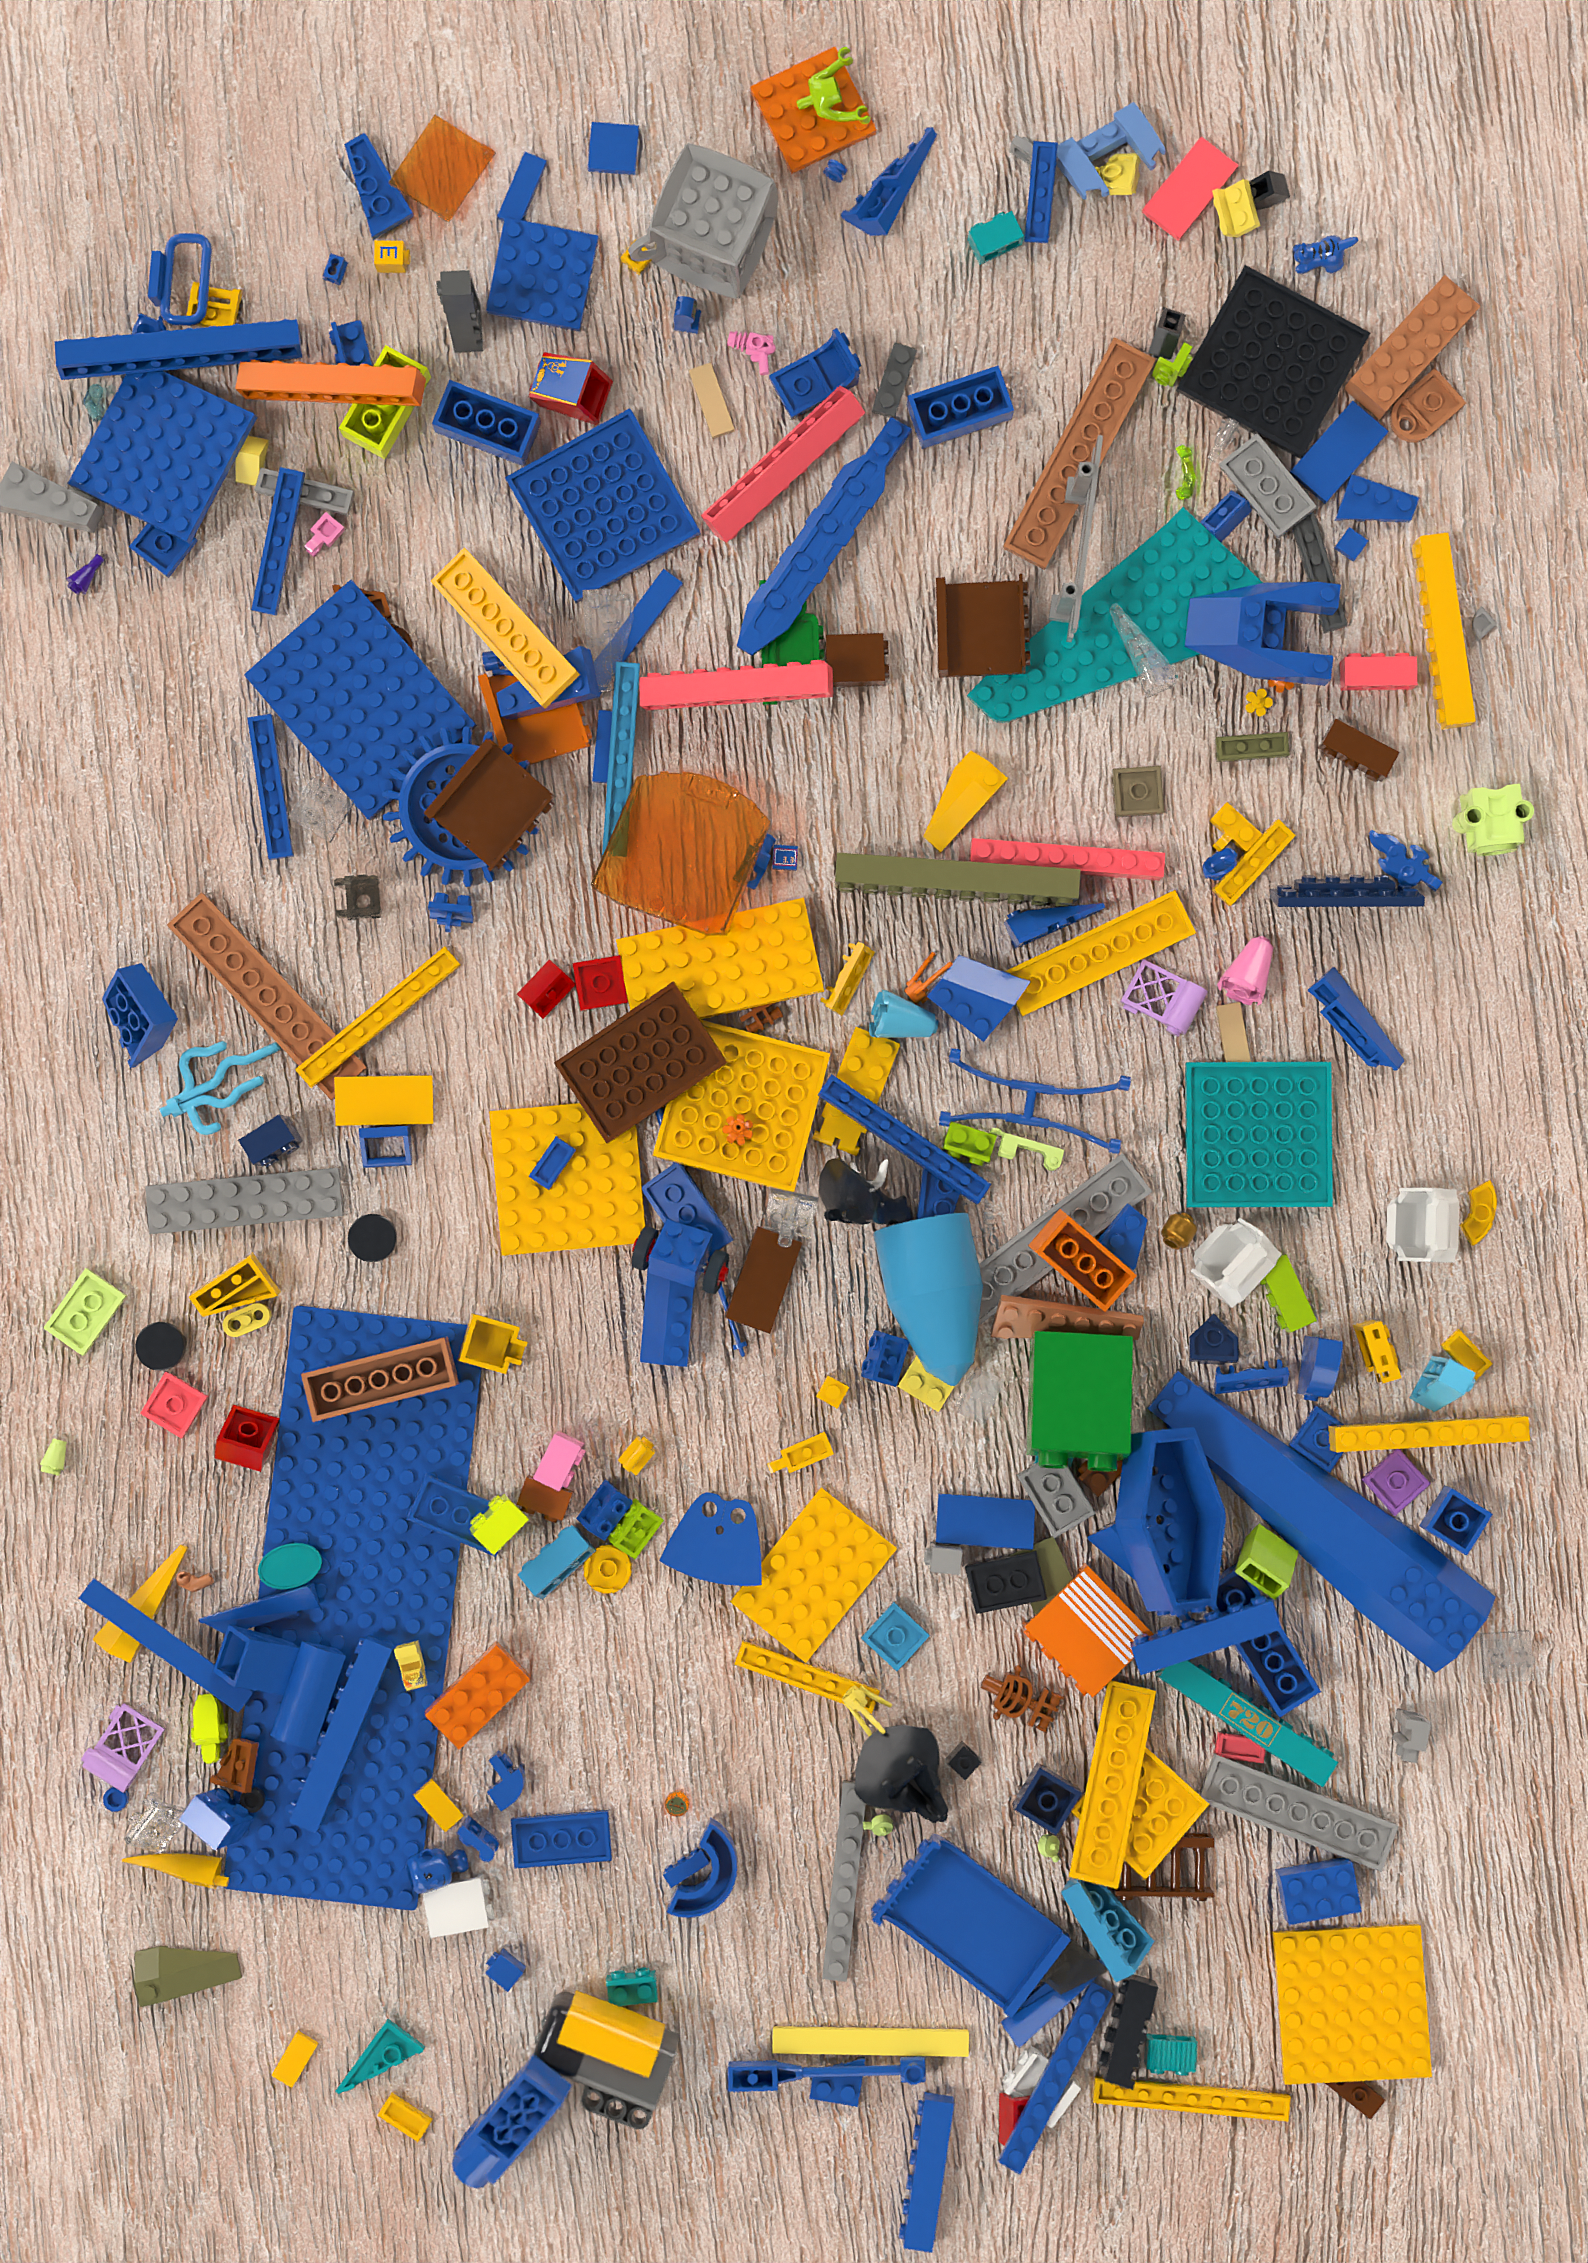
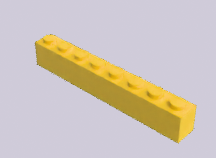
M1447 532L1419 536L1412 545V555L1414 559H1417L1418 565L1415 575L1417 582H1420L1421 586L1419 602L1421 606H1424L1425 615L1422 617L1423 628L1427 629L1428 634L1426 650L1431 654L1432 662L1429 663V672L1431 676H1434L1433 697L1438 702L1436 719L1438 724L1441 723V730L1471 726L1476 722L1449 534Z
M1522 1415L1328 1426L1330 1450L1334 1452L1530 1441L1529 1417Z

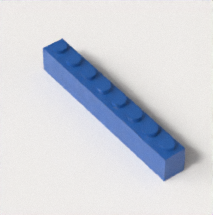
M368 1635L365 1640L360 1639L355 1650L358 1657L355 1663H350L345 1676L349 1677L345 1686L341 1685L337 1693L338 1705L336 1709H331L326 1722L330 1723L326 1732H321L317 1741V1745L320 1746L317 1755L312 1754L307 1768L311 1769L309 1775L302 1778L298 1787V1791L301 1792L298 1801L293 1800L288 1814L292 1815L289 1823L313 1833H317L321 1828L392 1657L395 1645Z

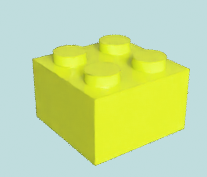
M505 1494L501 1497L499 1495L495 1496L488 1504L490 1508L484 1514L481 1512L477 1514L470 1522L472 1524L469 1528L471 1533L493 1555L529 1520Z

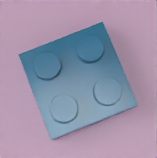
M893 1601L861 1636V1639L893 1669L898 1671L926 1641L930 1634Z

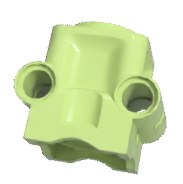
M1520 784L1506 785L1498 790L1485 787L1472 788L1468 791V794L1460 796L1461 812L1454 816L1452 826L1456 832L1460 834L1466 833L1468 853H1477V856L1507 854L1517 851V847L1525 843L1523 823L1532 818L1534 807L1529 801L1522 800Z

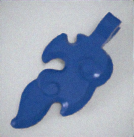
M1374 830L1369 832L1372 845L1386 854L1385 859H1378L1381 869L1386 874L1396 878L1400 884L1412 885L1414 887L1420 881H1423L1430 889L1436 891L1443 883L1428 872L1429 865L1423 864L1424 860L1429 859V855L1424 849L1417 845H1411L1410 849L1413 852V857L1408 859L1406 858L1407 849L1405 845L1401 844L1397 838L1388 834H1378Z

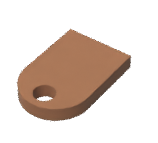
M1434 368L1394 404L1389 417L1390 426L1395 435L1400 439L1411 443L1421 442L1431 436L1462 409L1466 402L1439 371ZM1401 420L1409 421L1411 430H1402L1399 422Z

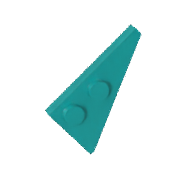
M387 2019L335 2092L340 2094L355 2088L356 2085L382 2074L388 2068L403 2063L404 2060L417 2053H422L426 2046L390 2019Z

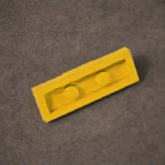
M860 942L857 945L848 944L853 953L851 956H842L847 963L838 975L835 988L831 986L826 987L832 993L829 999L822 997L820 999L827 1008L840 1016H843L875 954L873 950Z

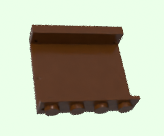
M1022 573L1019 574V580L946 584L945 577L936 578L939 678L1026 674V666L1030 665V651H1025V643L1030 642L1029 628H1024V620L1029 619L1028 605L1023 603V596H1028V582H1023Z
M487 738L424 811V814L430 820L435 819L486 863L489 866V871H492L495 867L499 870L506 863L508 858L505 856L511 849L514 852L524 841L521 837L526 831L531 833L540 823L536 819L542 812L546 815L553 808L555 803L552 801L556 796L496 743Z

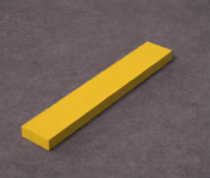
M744 1640L741 1643L734 1663L737 1666L842 1704L845 1703L842 1701L844 1694L854 1685L858 1688L863 1685L868 1691L877 1696L880 1693L879 1689ZM866 1696L868 1702L864 1708L872 1714L876 1701Z

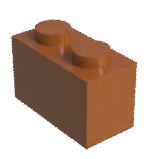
M528 1475L516 1505L522 1506L521 1511L534 1515L536 1511L544 1514V1519L557 1523L558 1520H564L574 1491L564 1487L557 1491L533 1479V1476Z

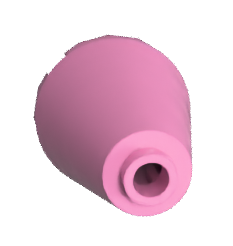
M1263 936L1251 938L1219 979L1218 989L1221 991L1224 988L1227 991V997L1242 1004L1252 1005L1253 1002H1258L1257 1006L1261 1005L1265 997L1273 953L1271 941Z

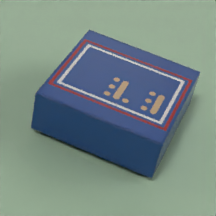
M774 845L772 869L796 871L798 846Z

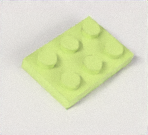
M85 1268L43 1328L76 1352L85 1356L127 1295L90 1269Z

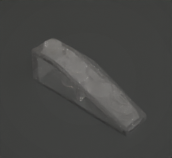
M611 589L582 590L586 647L591 650L599 692L614 691L616 662H622L630 630L634 622L633 594Z
M1117 603L1113 604L1109 611L1147 698L1174 687L1178 678L1174 665L1170 666L1166 657Z

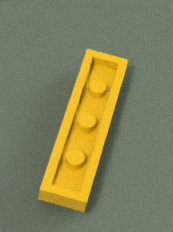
M1276 819L1237 861L1235 868L1225 874L1213 887L1212 891L1228 906H1231L1296 835L1281 820Z

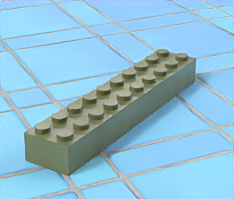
M837 852L834 888H839L841 893H853L855 889L863 890V894L877 895L878 891L887 892L888 896H902V893H911V897L926 898V895H935V899L949 900L950 896L959 897L960 901H974V898H983V902L998 903V900H1007V904L1021 905L1022 901L1031 902L1032 906H1046V903H1055V907H1067L1074 905L1079 899L1081 869Z

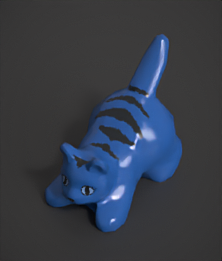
M1331 235L1323 238L1320 242L1295 245L1293 248L1295 261L1300 263L1295 268V271L1298 274H1305L1321 266L1328 273L1339 271L1344 265V249L1355 245L1358 242V238L1350 237L1341 240L1339 236Z

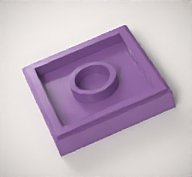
M1401 1449L1392 1450L1361 1478L1394 1516L1431 1484Z

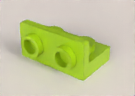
M950 1122L942 1150H946V1153L953 1158L960 1159L962 1155L970 1158L969 1163L983 1166L984 1163H990V1157L997 1136Z
M634 1498L632 1505L607 1539L613 1546L636 1559L664 1520L661 1516L645 1507L638 1499Z

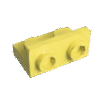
M1242 179L1224 190L1217 188L1212 191L1214 206L1220 219L1219 226L1224 236L1238 238L1260 226L1249 180Z

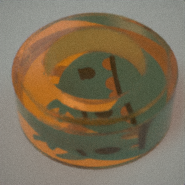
M679 1790L670 1792L665 1800L666 1811L675 1817L684 1815L689 1808L687 1794Z

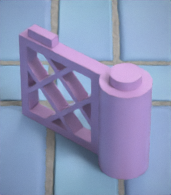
M1143 959L1121 1003L1125 1004L1123 1009L1135 1015L1139 1011L1167 1026V1032L1179 1037L1180 1034L1185 1035L1208 991ZM1147 967L1155 971L1157 980L1144 984L1141 977L1144 968ZM1159 974L1165 977L1160 979ZM1139 979L1141 985L1135 986ZM1171 979L1179 983L1175 992L1165 995L1161 982ZM1158 983L1162 996L1149 1000L1145 987ZM1142 988L1146 1001L1136 1004L1128 1000L1132 991ZM1172 997L1171 1000H1170V1002H1169V1004H1168L1166 998ZM1164 999L1166 1010L1160 1016L1152 1011L1150 1003ZM1147 1004L1148 1009H1146V1008H1144V1007H1142V1006Z
M123 1703L121 1707L116 1705L109 1716L112 1722L94 1749H87L81 1761L84 1762L82 1766L84 1769L125 1793L165 1731V1728ZM127 1711L134 1716L135 1726L122 1729L120 1718ZM138 1719L143 1721L145 1724L139 1725ZM116 1724H117L118 1730H117V1731H113L114 1727H115ZM151 1726L157 1730L152 1740L142 1741L140 1727ZM136 1729L139 1743L125 1746L123 1732ZM119 1733L121 1748L111 1749L104 1744L109 1735ZM149 1744L146 1750L144 1751L143 1745ZM140 1746L141 1758L137 1764L128 1759L126 1749ZM122 1750L123 1756L116 1751Z

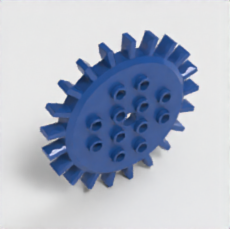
M464 726L462 743L453 744L448 727L441 728L440 736L443 740V746L434 748L431 740L426 735L419 737L420 744L425 749L426 754L418 759L412 751L404 749L401 754L412 765L409 772L406 774L396 768L389 770V774L393 778L403 782L400 792L392 789L386 790L382 794L387 799L399 800L398 812L390 811L382 815L383 820L386 821L401 820L403 830L394 833L389 838L390 842H400L406 837L409 839L413 847L405 852L402 859L404 862L410 861L418 853L427 858L420 873L424 877L431 873L434 864L444 867L442 875L443 885H448L452 880L453 869L463 870L465 887L473 885L472 869L480 867L488 883L495 880L493 870L489 871V866L440 823L435 819L431 823L425 821L426 815L424 811L480 746L471 742L473 734L471 726ZM488 731L484 735L483 742L487 738L493 741L494 732ZM508 743L502 748V750H504L508 755H510L514 749V745L512 743ZM528 760L518 763L525 770L530 765ZM449 765L454 766V774H449L447 772V767ZM430 780L436 782L435 789L429 788L428 783ZM536 826L529 834H538L540 828ZM442 833H445L448 836V840L446 842H442L440 840V835ZM522 843L517 851L520 854L527 855L530 849ZM509 858L503 865L509 872L515 868Z

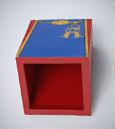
M544 352L538 364V370L530 387L528 397L539 407L598 426L613 380L591 360Z

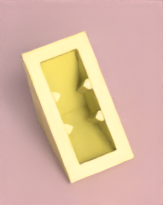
M253 436L246 438L236 457V482L256 486L260 468H264L269 444L268 439Z

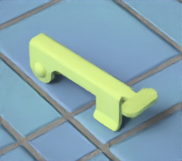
M992 1128L989 1132L996 1136L1002 1135L997 1153L1000 1157L1013 1159L1017 1147L1042 1154L1044 1156V1166L1049 1171H1054L1061 1165L1064 1149L1008 1134L998 1128Z

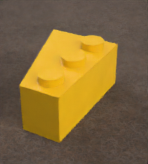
M252 1252L192 1292L189 1299L201 1316L205 1317L245 1304L276 1297L281 1291Z

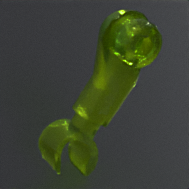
M1180 445L1175 449L1182 460L1181 468L1184 476L1182 487H1178L1175 492L1179 500H1184L1193 495L1196 474L1193 462L1189 459L1192 456V450L1189 447Z

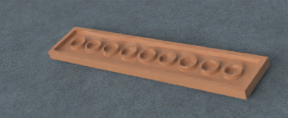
M1115 337L1113 338L1007 537L1003 549L1043 570L1046 569L1079 507V504L1064 503L1068 476H1075L1080 462L1091 461L1092 450L1096 445L1098 435L1103 436L1100 467L1156 361L1155 358Z
M201 892L167 924L170 930L298 1066L337 1035L204 893ZM354 1053L320 1081L317 1086L333 1101L335 1099L334 1077L359 1076L368 1067Z

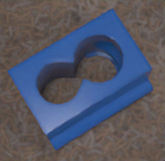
M330 253L323 274V280L341 285L348 265L344 257ZM336 263H339V264L336 266V270H337L336 274L331 275L330 273H331L332 271H334L333 266H334Z

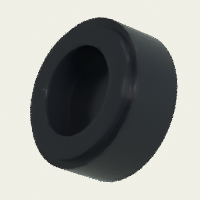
M253 1786L251 1792L241 1794L239 1801L240 1805L248 1810V1813H255L264 1806L266 1797L262 1789Z

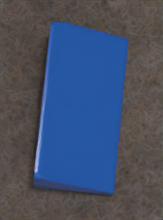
M1231 490L1200 523L1215 538L1222 542L1251 513L1252 509L1247 499Z

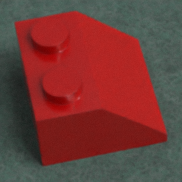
M233 1404L216 1439L214 1458L261 1472L270 1454L280 1418Z

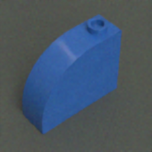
M1304 1336L1297 1390L1298 1394L1304 1395V1400L1318 1401L1319 1397L1328 1398L1332 1393L1339 1372L1343 1341Z

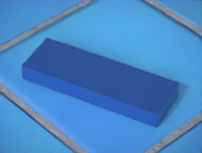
M524 152L497 215L498 220L504 222L505 217L524 220L547 166V160Z
M599 710L593 783L607 784L612 711Z

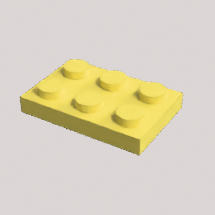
M917 1355L897 1385L937 1412L940 1411L955 1387L944 1383L926 1372Z

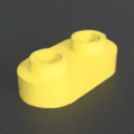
M252 1304L227 1315L223 1321V1329L231 1337L245 1335L267 1325L271 1319V1311L265 1304ZM257 1311H261L263 1313V1318L261 1320H258L255 1317ZM235 1320H238L241 1324L239 1329L233 1327Z

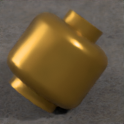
M1186 1213L1170 1215L1161 1230L1163 1242L1175 1250L1188 1247L1197 1232V1227L1193 1223L1194 1219Z

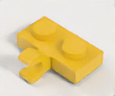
M1228 802L1210 820L1223 833L1213 845L1218 852L1232 841L1245 853L1262 835Z

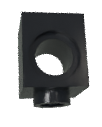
M963 1741L946 1757L947 1764L965 1781L982 1763L980 1757Z

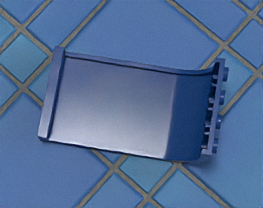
M933 1833L928 1840L925 1838L917 1848L918 1853L913 1860L911 1858L907 1860L901 1871L903 1873L898 1879L894 1878L886 1889L887 1894L884 1898H879L871 1908L872 1921L881 1926L884 1919L903 1930L1003 2009V2013L1012 2019L1071 1941L1070 1935L960 1848Z

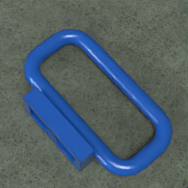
M175 234L167 241L164 255L161 251H151L148 298L155 307H160L161 316L169 324L180 326L196 325L206 316L212 248L208 238L202 234ZM180 243H197L202 246L198 307L196 313L190 316L172 315L170 313L175 247Z

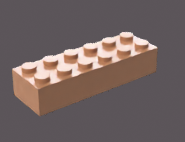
M1444 275L1355 373L1344 390L1380 420L1469 322L1480 308V305Z
M448 1337L301 1374L313 1422L459 1384Z

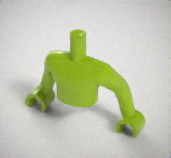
M842 47L838 52V60L809 79L810 95L796 101L799 110L813 105L818 116L837 122L857 120L862 124L870 122V116L861 118V115L868 111L866 106H859L856 111L841 112L831 109L833 105L842 101L838 83L833 75L844 65L849 66L853 63L852 57L843 59L846 54L851 52L848 47Z

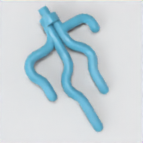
M220 1041L209 1047H193L186 1050L179 1060V1068L185 1081V1088L179 1095L166 1100L167 1105L159 1109L162 1116L166 1117L172 1114L175 1118L187 1112L194 1129L198 1133L210 1135L218 1132L221 1129L220 1123L215 1122L208 1126L203 1125L196 1107L204 1104L221 1109L230 1107L239 1100L242 1094L262 1085L264 1078L257 1076L240 1084L225 1099L202 1094L220 1085L230 1066H245L279 1051L280 1045L274 1042L245 1056H229L220 1062L211 1080L196 1087L188 1065L190 1059L193 1057L215 1055L225 1050L227 1044L224 1041Z

